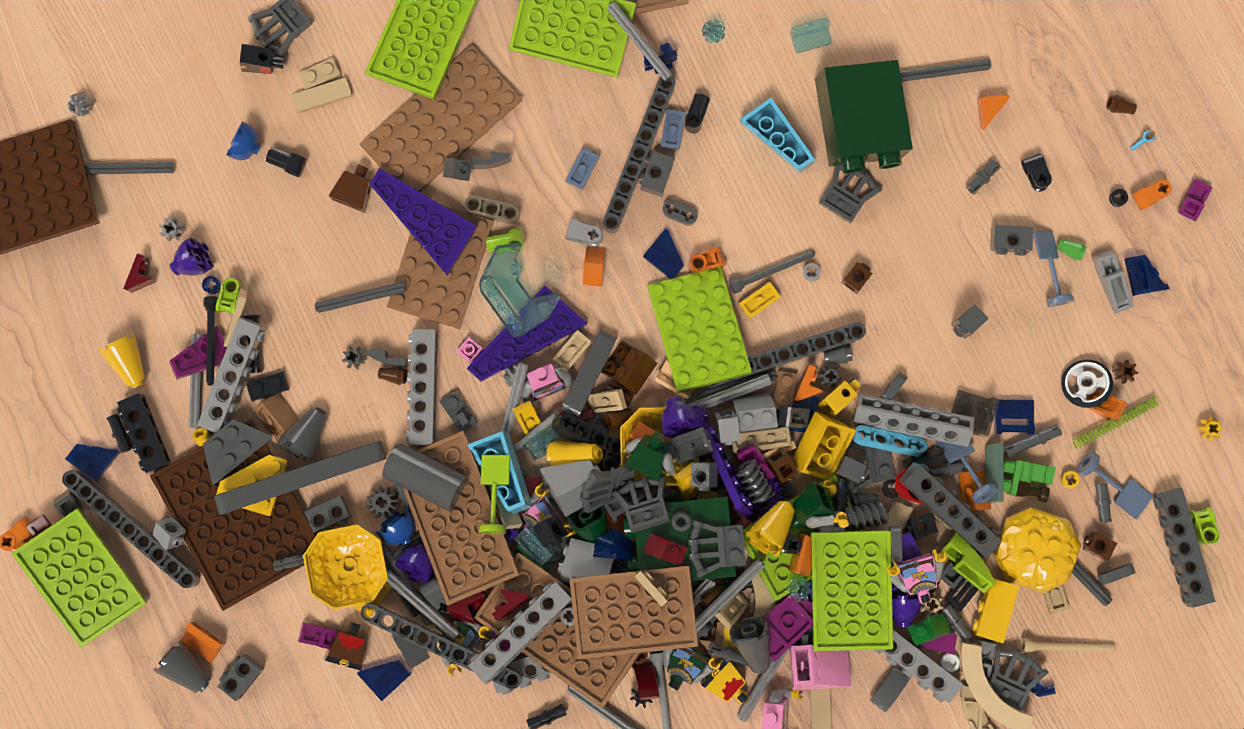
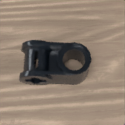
M1038 153L1021 160L1022 168L1032 188L1038 192L1046 190L1052 181V177L1043 155ZM1039 179H1040V180H1044L1045 183H1044V184H1043V182H1040V183H1039L1038 180H1039Z

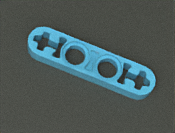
M865 425L858 426L853 436L854 442L859 445L914 457L921 456L927 449L926 441L920 437ZM876 436H882L885 439V442H878ZM894 440H901L903 442V447L897 446Z

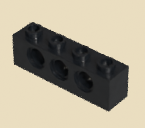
M138 393L117 402L119 406L117 408L118 414L121 418H124L126 423L124 428L127 435L132 438L133 443H131L133 451L136 454L138 453L140 458L138 463L141 470L152 474L171 464L145 396ZM135 412H138L139 419L134 422L132 416ZM145 429L147 435L144 439H141L139 434ZM149 447H152L154 450L151 457L147 456V449Z

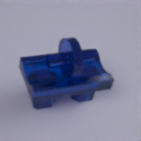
M666 43L659 47L662 55L658 57L666 64L668 69H672L673 65L671 62L676 61L678 55L676 50L673 51L670 44ZM643 55L645 72L654 69Z

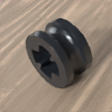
M1116 189L1109 195V202L1114 207H1121L1128 201V194L1123 189ZM1114 195H1122L1121 198H1123V201L1120 200L1119 202H1117L1115 200L1116 197H1114Z
M895 481L886 482L882 487L883 494L888 498L897 497V492L894 495L887 493L889 489L887 486L889 484L891 486L895 485Z

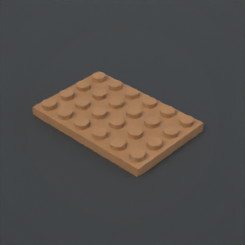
M446 207L478 228L448 276L410 233L394 282L403 281L406 284L407 291L391 295L387 308L460 330L487 246L486 237L490 236L494 221Z
M689 566L642 571L643 573L647 571L653 577L654 581L652 583L656 588L661 586L668 594L665 597L668 602L662 607L634 577L640 571L570 578L578 659L698 647Z

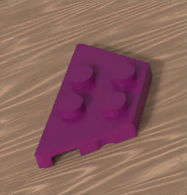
M789 593L762 617V621L765 622L766 620L769 626L770 659L773 662L813 626L812 602Z

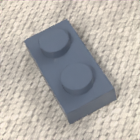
M667 109L661 148L680 149L685 112Z
M582 148L565 182L583 190L600 156Z

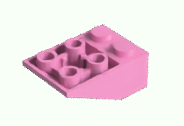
M813 645L790 647L792 690L852 687L848 650L814 651Z

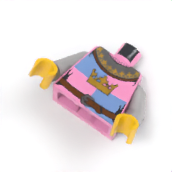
M553 364L540 367L526 374V381L523 384L521 394L523 402L525 403L530 400L538 415V411L532 402L550 396L569 387L570 391L574 380L566 368H556Z
M544 483L539 484L530 497L532 507L523 510L524 515L522 517L526 524L517 529L523 539L532 533L539 539L533 526L556 514L559 516L545 495L549 492V489L546 491L541 489ZM559 516V518H560V520H561V522H562V524H563L565 530H566L567 533H568V535L565 536V537H568V536H571V535L575 534V533H576L575 531H574V532H570V531H569V526H570V525H569V524L565 525V523L563 522V520H562L561 517Z
M944 548L940 554H937L936 549H934L933 555L929 553L902 561V563L893 562L894 566L892 568H888L886 565L885 569L892 583L902 592H908L909 595L917 594L919 602L926 603L931 601L929 590L937 588L947 556Z
M791 687L790 689H780L771 692V695L764 702L762 729H787L789 698L803 699V696L798 695L800 690H792Z

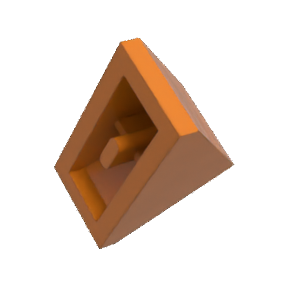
M1008 94L981 97L978 100V113L982 130L989 125L1010 98Z
M586 247L583 285L602 287L605 249Z

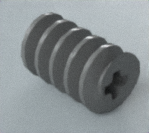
M756 459L744 462L740 465V471L736 474L737 477L743 476L740 480L741 484L747 482L744 490L751 489L747 495L749 497L755 496L751 500L752 503L766 501L775 494L774 491H771L772 487L768 484V480L764 478V473L760 471V466L756 465Z
M880 501L870 502L866 505H855L852 508L846 507L844 510L849 523L845 527L847 531H851V526L857 531L858 525H860L861 529H865L866 523L869 528H872L873 521L876 526H880V520L884 525L888 522L886 510Z

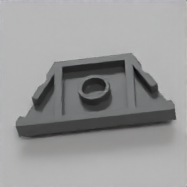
M233 419L205 441L203 448L213 485L273 438V436Z

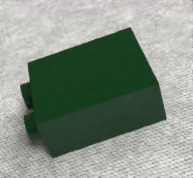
M898 60L824 68L815 78V85L829 167L842 165L843 173H855L866 169V162L878 161L880 169H889L902 165L901 158L909 153L913 146Z
M727 497L665 503L670 522L631 533L627 516H623L625 539L636 538L637 554L627 555L629 572L680 567L643 552L650 533L688 547L681 566H689L691 581L736 576L735 566L720 567L698 578L693 562L689 559L691 551L688 540L693 529V520L714 527L730 526ZM686 512L690 516L691 526L689 529L681 532L673 528L671 520L675 513ZM679 518L677 521L678 524L681 526L684 525L685 519ZM701 528L698 539L717 538V532ZM718 543L698 544L699 553L719 552ZM719 557L699 558L704 569L719 562Z

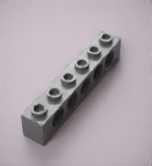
M913 462L898 480L952 531L958 533L966 540L979 556L987 559L1001 543V540L997 537L999 534L993 528H987L984 525V519L976 514L974 516L970 512L971 507L963 501L962 503L956 499L958 495L951 489L947 490L940 478L937 476L933 477L929 473L931 470L926 465ZM924 479H926L927 485L924 488H922L921 483ZM940 492V499L936 501L935 495ZM954 505V511L949 514V507ZM967 517L968 522L963 526L962 521ZM980 530L981 536L976 539V533Z
M1175 488L1154 494V506L1159 510V523L1161 528H1164L1166 534L1164 540L1166 546L1171 551L1170 561L1176 568L1177 574L1175 578L1183 592L1181 593L1183 603L1187 607L1194 608L1216 602L1183 489ZM1170 505L1175 508L1173 515H1170L1168 512ZM1176 524L1180 526V532L1178 534L1174 532V526ZM1181 543H1184L1186 546L1184 553L1179 549ZM1187 562H1190L1191 564V570L1189 572H1187L1185 569V564ZM1192 581L1197 583V588L1194 591L1190 587Z

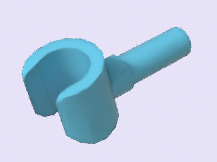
M1146 131L1143 134V138L1131 146L1130 149L1134 151L1142 144L1154 141L1156 136L1149 140L1147 139V134L1151 131Z

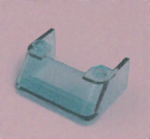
M521 242L496 246L479 281L481 294L513 337L523 336L547 320L560 298L559 293L532 299L519 282L522 267L516 257L522 247Z

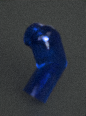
M1038 682L1030 690L1037 697L1056 694L1053 684L1043 686Z

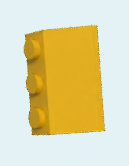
M815 411L792 458L793 464L802 473L826 480L835 475L856 430L830 416Z
M994 579V585L984 593L983 599L978 602V617L973 620L971 629L974 630V635L1004 643L1019 586Z

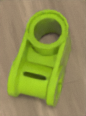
M227 278L223 281L220 295L216 302V312L224 311L232 315L240 288L243 289V284L234 278ZM235 282L236 290L230 292L229 286Z
M1208 506L1204 510L1196 512L1191 510L1190 516L1198 542L1202 545L1216 543L1220 536L1213 509ZM1206 531H1208L1211 535V539L1209 541H1207L1204 537Z

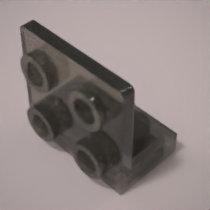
M958 390L951 413L974 417L973 435L985 438L989 436L1000 399L993 397L987 399Z

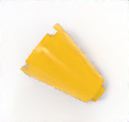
M132 333L130 334V339L125 336L105 346L106 350L103 351L101 347L98 351L126 386L131 385L132 388L144 384L142 380L145 379L136 336Z
M555 440L548 445L546 458L547 461H550L551 466L590 460L594 466L601 462L603 451L597 444Z
M778 501L747 531L746 537H750L749 543L764 554L771 552L774 553L772 556H779L783 550L795 513L793 505L788 501Z

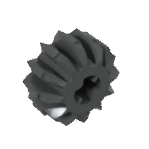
M379 486L378 492L372 489L371 492L374 497L367 496V499L372 500V503H366L367 507H373L369 510V513L372 514L376 511L375 518H379L382 513L383 519H387V512L390 516H393L394 512L391 509L398 510L399 508L393 505L394 502H399L398 498L393 499L397 493L395 491L390 493V487H386L384 491L383 487ZM382 497L383 500H387V504H384V508L382 505L378 504V502L381 501L380 498Z

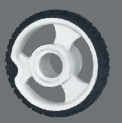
M1087 359L1080 360L1071 364L1064 372L1061 382L1062 391L1065 397L1078 407H1096L1104 403L1111 395L1113 378L1108 368L1102 363ZM1083 368H1095L1099 370L1103 374V376L1097 378L1095 374L1092 372H1084ZM1070 376L1077 377L1078 392L1076 394H1072L1069 389L1068 382ZM1084 381H1090L1092 382V385L1086 387L1082 385V383ZM1097 387L1105 389L1098 398L1086 400V396L1093 395Z

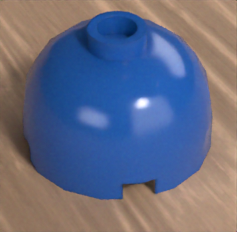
M242 121L231 141V147L228 149L226 156L236 160H247L252 154L257 155L261 144H258V132L252 126Z
M403 509L405 513L399 514V512L394 513L393 516L388 517L380 524L382 529H376V533L385 543L389 545H398L400 543L405 545L412 540L411 535L414 533L416 526L415 520L408 509Z

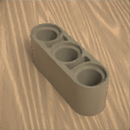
M475 195L469 196L465 200L466 210L470 214L507 224H515L520 219L519 210L513 204ZM472 202L479 203L478 208L475 210L470 209L469 205ZM496 206L497 212L490 214L488 213V208ZM509 210L516 212L513 218L506 217V213Z

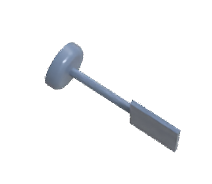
M1034 231L1039 260L1048 259L1057 295L1047 300V306L1055 307L1073 302L1074 297L1072 294L1061 295L1053 259L1059 258L1053 231Z
M936 441L949 464L961 459L979 489L972 496L975 504L984 503L998 493L999 489L995 484L982 485L966 460L965 456L975 452L971 443H969L968 447Z
M1093 451L1087 454L1079 463L1077 472L1082 476H1087L1094 471L1121 492L1114 503L1137 520L1153 496L1132 479L1122 488L1097 468L1100 456Z

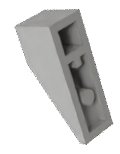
M733 408L713 410L720 442L724 443V445L736 444V441H740L738 417Z

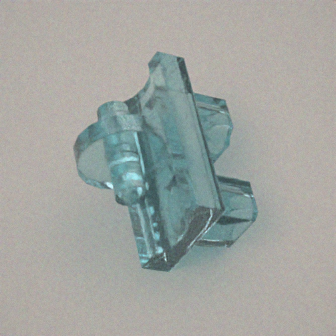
M551 428L527 441L522 447L530 452L534 460H537L547 454L548 445L557 440L559 435Z

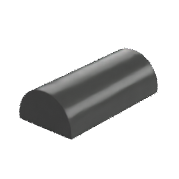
M399 443L391 451L382 472L383 478L450 513L469 477L403 443Z

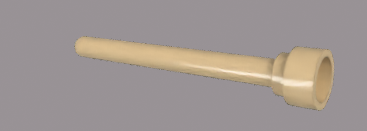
M1022 638L1021 651L1023 654H1031L1036 650L1114 652L1116 650L1113 644L1036 642L1031 638Z

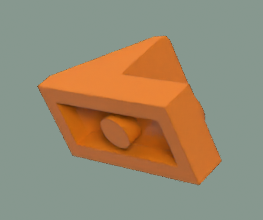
M810 364L807 366L793 402L797 403L823 392L809 385L814 383L818 374L815 372V366Z
M1096 390V392L1093 395H1090L1087 400L1096 399L1099 396H1101L1103 392ZM1109 396L1101 405L1088 409L1106 420L1112 418L1118 421L1128 404L1123 400Z

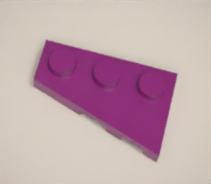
M215 326L214 367L221 365L227 347H224V339L218 326ZM207 334L170 360L169 364L176 380L206 370Z

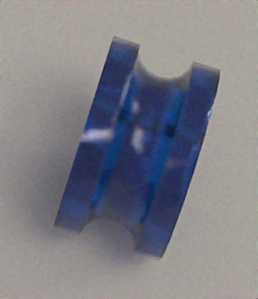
M208 276L202 281V288L209 294H216L221 288V283L216 277ZM211 280L214 283L216 282L212 290L209 287L207 288Z

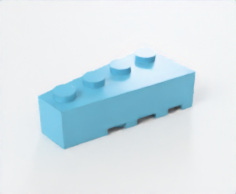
M772 98L740 119V123L799 174L815 163V158Z
M501 431L468 444L479 465L482 463V455H511L509 485H497V495L508 512L515 514L531 508L532 504L510 434Z

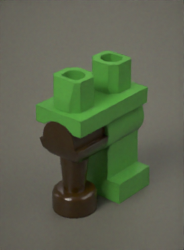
M1020 460L1004 461V472L1010 473L1009 480L1004 479V492H1006V495L1016 497H1038L1040 502L1046 503L1049 499L1050 488L1044 486L1040 489L1030 487L1031 481L1046 485L1053 484L1056 467Z

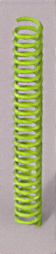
M1153 396L1150 400L1147 399V401L1140 403L1136 407L1134 406L1133 409L1130 408V411L1123 412L1124 420L1120 416L1121 422L1117 421L1119 426L1125 425V421L1128 423V419L1132 421V418L1135 419V416L1138 417V414L1142 416V413L1145 414V411L1152 410V407L1155 408V405L1158 407V402L1155 400L1157 396ZM1110 419V421L1103 423V425L1100 424V426L1093 428L1090 432L1083 433V436L1080 435V437L1073 439L1075 449L1077 447L1074 440L1081 448V444L1085 446L1084 442L1088 444V441L1091 442L1090 437L1095 441V438L1098 439L1097 434L1101 437V433L1105 435L1104 431L1108 434V430L1112 431L1111 428L1115 430V427L1118 428L1115 420Z

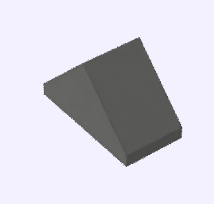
M780 406L778 425L807 428L810 409Z

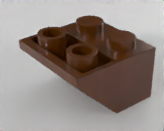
M621 341L606 362L601 373L637 395L658 363L643 351Z

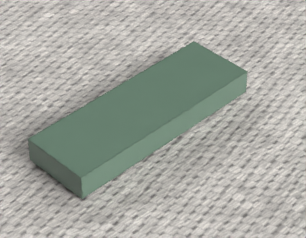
M1000 443L985 446V485L993 483L999 489L993 498L985 502L989 504L1004 502L1003 444Z

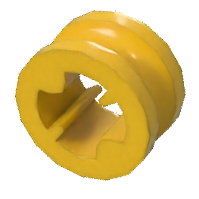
M203 427L198 428L192 434V439L196 441L198 446H203V443L212 437V434Z
M1067 471L1061 475L1060 482L1065 488H1075L1078 486L1080 478L1076 472ZM1070 475H1072L1074 483H1070V485H1068V480H1066V476L1069 477Z

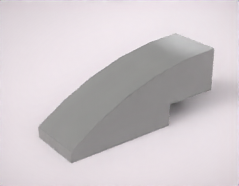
M1109 250L1093 256L1092 260L1097 275L1113 311L1119 313L1134 307L1124 272L1120 270L1115 252Z

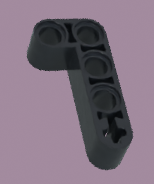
M568 413L553 419L551 426L555 433L572 442L597 444L602 449L603 458L599 464H596L601 471H610L612 467L614 470L618 468L621 461V444L619 439Z

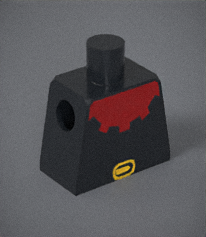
M242 44L240 54L241 71L272 74V68H284V57L274 56L273 49Z

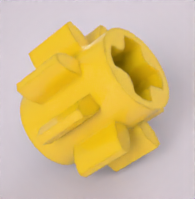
M1208 417L1207 421L1200 420L1202 425L1197 428L1201 432L1200 438L1207 437L1208 441H1213V436L1220 438L1219 433L1224 430L1219 424L1221 421H1213V417Z

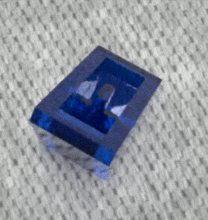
M615 528L595 539L593 557L633 560L634 542Z

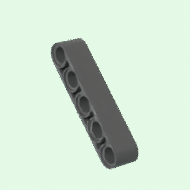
M599 330L560 411L579 418L616 342V337Z

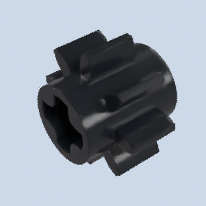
M631 689L635 694L630 697V700H636L635 707L643 704V707L646 708L645 703L647 701L653 702L652 699L639 701L638 690Z

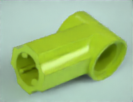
M513 228L506 234L486 237L488 253L492 254L503 251L521 252L524 248L525 233L519 228Z

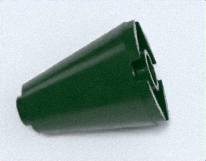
M604 505L590 513L580 508L573 512L570 518L568 517L570 527L583 541L611 547Z

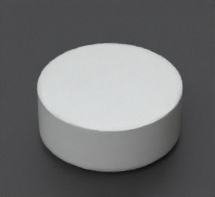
M944 653L940 657L939 665L945 671L952 673L959 668L960 660L955 654Z

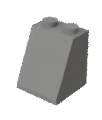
M769 391L745 394L731 400L732 408L738 417L739 433L778 427L776 408Z
M590 460L540 469L547 489H549L550 494L565 517L582 508L583 502L580 500V494L583 492L582 485L589 479L591 470L597 469L601 472L597 465L593 466Z
M571 538L570 543L566 544L564 548V562H560L558 568L561 581L570 585V578L614 574L617 549Z

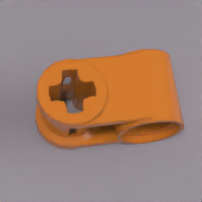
M1160 180L1131 195L1140 211L1155 204L1158 200L1168 196L1172 191V186L1169 181ZM1162 187L1163 191L1159 192L1158 189Z
M715 247L692 256L689 262L690 271L692 273H699L719 266L721 268L726 266L727 264L724 262L721 254L722 248ZM700 260L703 267H694L693 261Z
M25 517L1 535L0 548L5 551H15L33 539V535L26 528V525L31 521Z

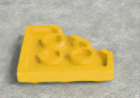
M268 455L220 481L216 495L286 472L289 461ZM278 496L243 507V509L272 516Z

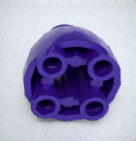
M190 237L177 248L173 261L170 263V268L177 276L181 274L197 276L214 268V264L207 253L209 252L208 246L204 242L200 243Z
M672 397L666 401L667 406L661 419L662 432L665 437L674 438L701 428L696 412L692 407L683 402L680 397Z
M423 542L405 550L395 563L399 570L407 572L409 574L408 577L416 583L419 580L427 583L434 572Z
M900 589L892 591V618L895 620L896 626H911V621L916 617L922 605L917 594L909 595L908 592H902Z

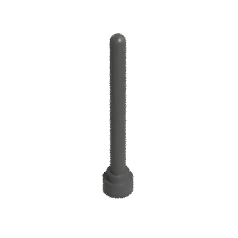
M807 251L743 279H737L736 277L730 279L729 285L734 294L739 293L744 286L814 257L815 251Z

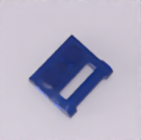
M994 400V433L1015 432L1027 433L1028 435L1035 434L1034 400ZM1001 419L1027 420V425H1002Z

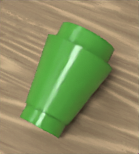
M1063 239L1060 240L1057 250H1060L1075 261L1077 259L1081 261L1087 249V246H1084L1083 243Z

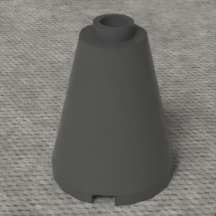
M318 407L315 409L311 408L279 438L278 443H282L281 447L295 457L303 456L305 457L303 461L310 463L327 421L326 412Z
M760 617L744 618L740 620L741 624L738 626L734 624L731 627L730 638L752 672L761 674L770 667L769 626L767 621H762Z
M179 640L177 642L179 646H173L159 661L160 668L155 667L153 671L194 693L198 691L202 693L209 685L207 682L209 677L186 645Z

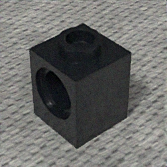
M932 513L907 521L906 530L911 532L914 539L938 532ZM919 521L925 524L923 532H919L916 529V524Z
M557 514L533 526L543 547L549 545L555 547L563 542V537L568 535Z

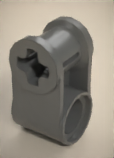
M435 576L419 588L425 599L440 615L449 614L446 608L448 606Z

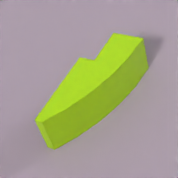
M955 533L943 546L946 556L956 563L953 567L955 571L985 593L994 585L995 581L977 552L958 533Z

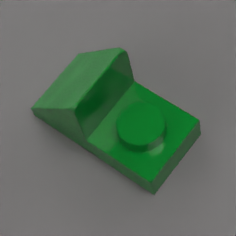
M944 614L927 616L925 621L907 627L915 647L951 633Z

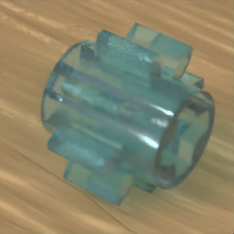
M716 19L714 21L709 20L702 28V36L706 37L705 41L711 44L713 42L718 43L725 36V27L722 26V22Z
M803 577L799 578L798 582L796 579H792V585L786 588L790 592L788 597H794L795 602H800L801 598L804 601L809 600L807 595L813 593L809 587L811 583L804 582Z

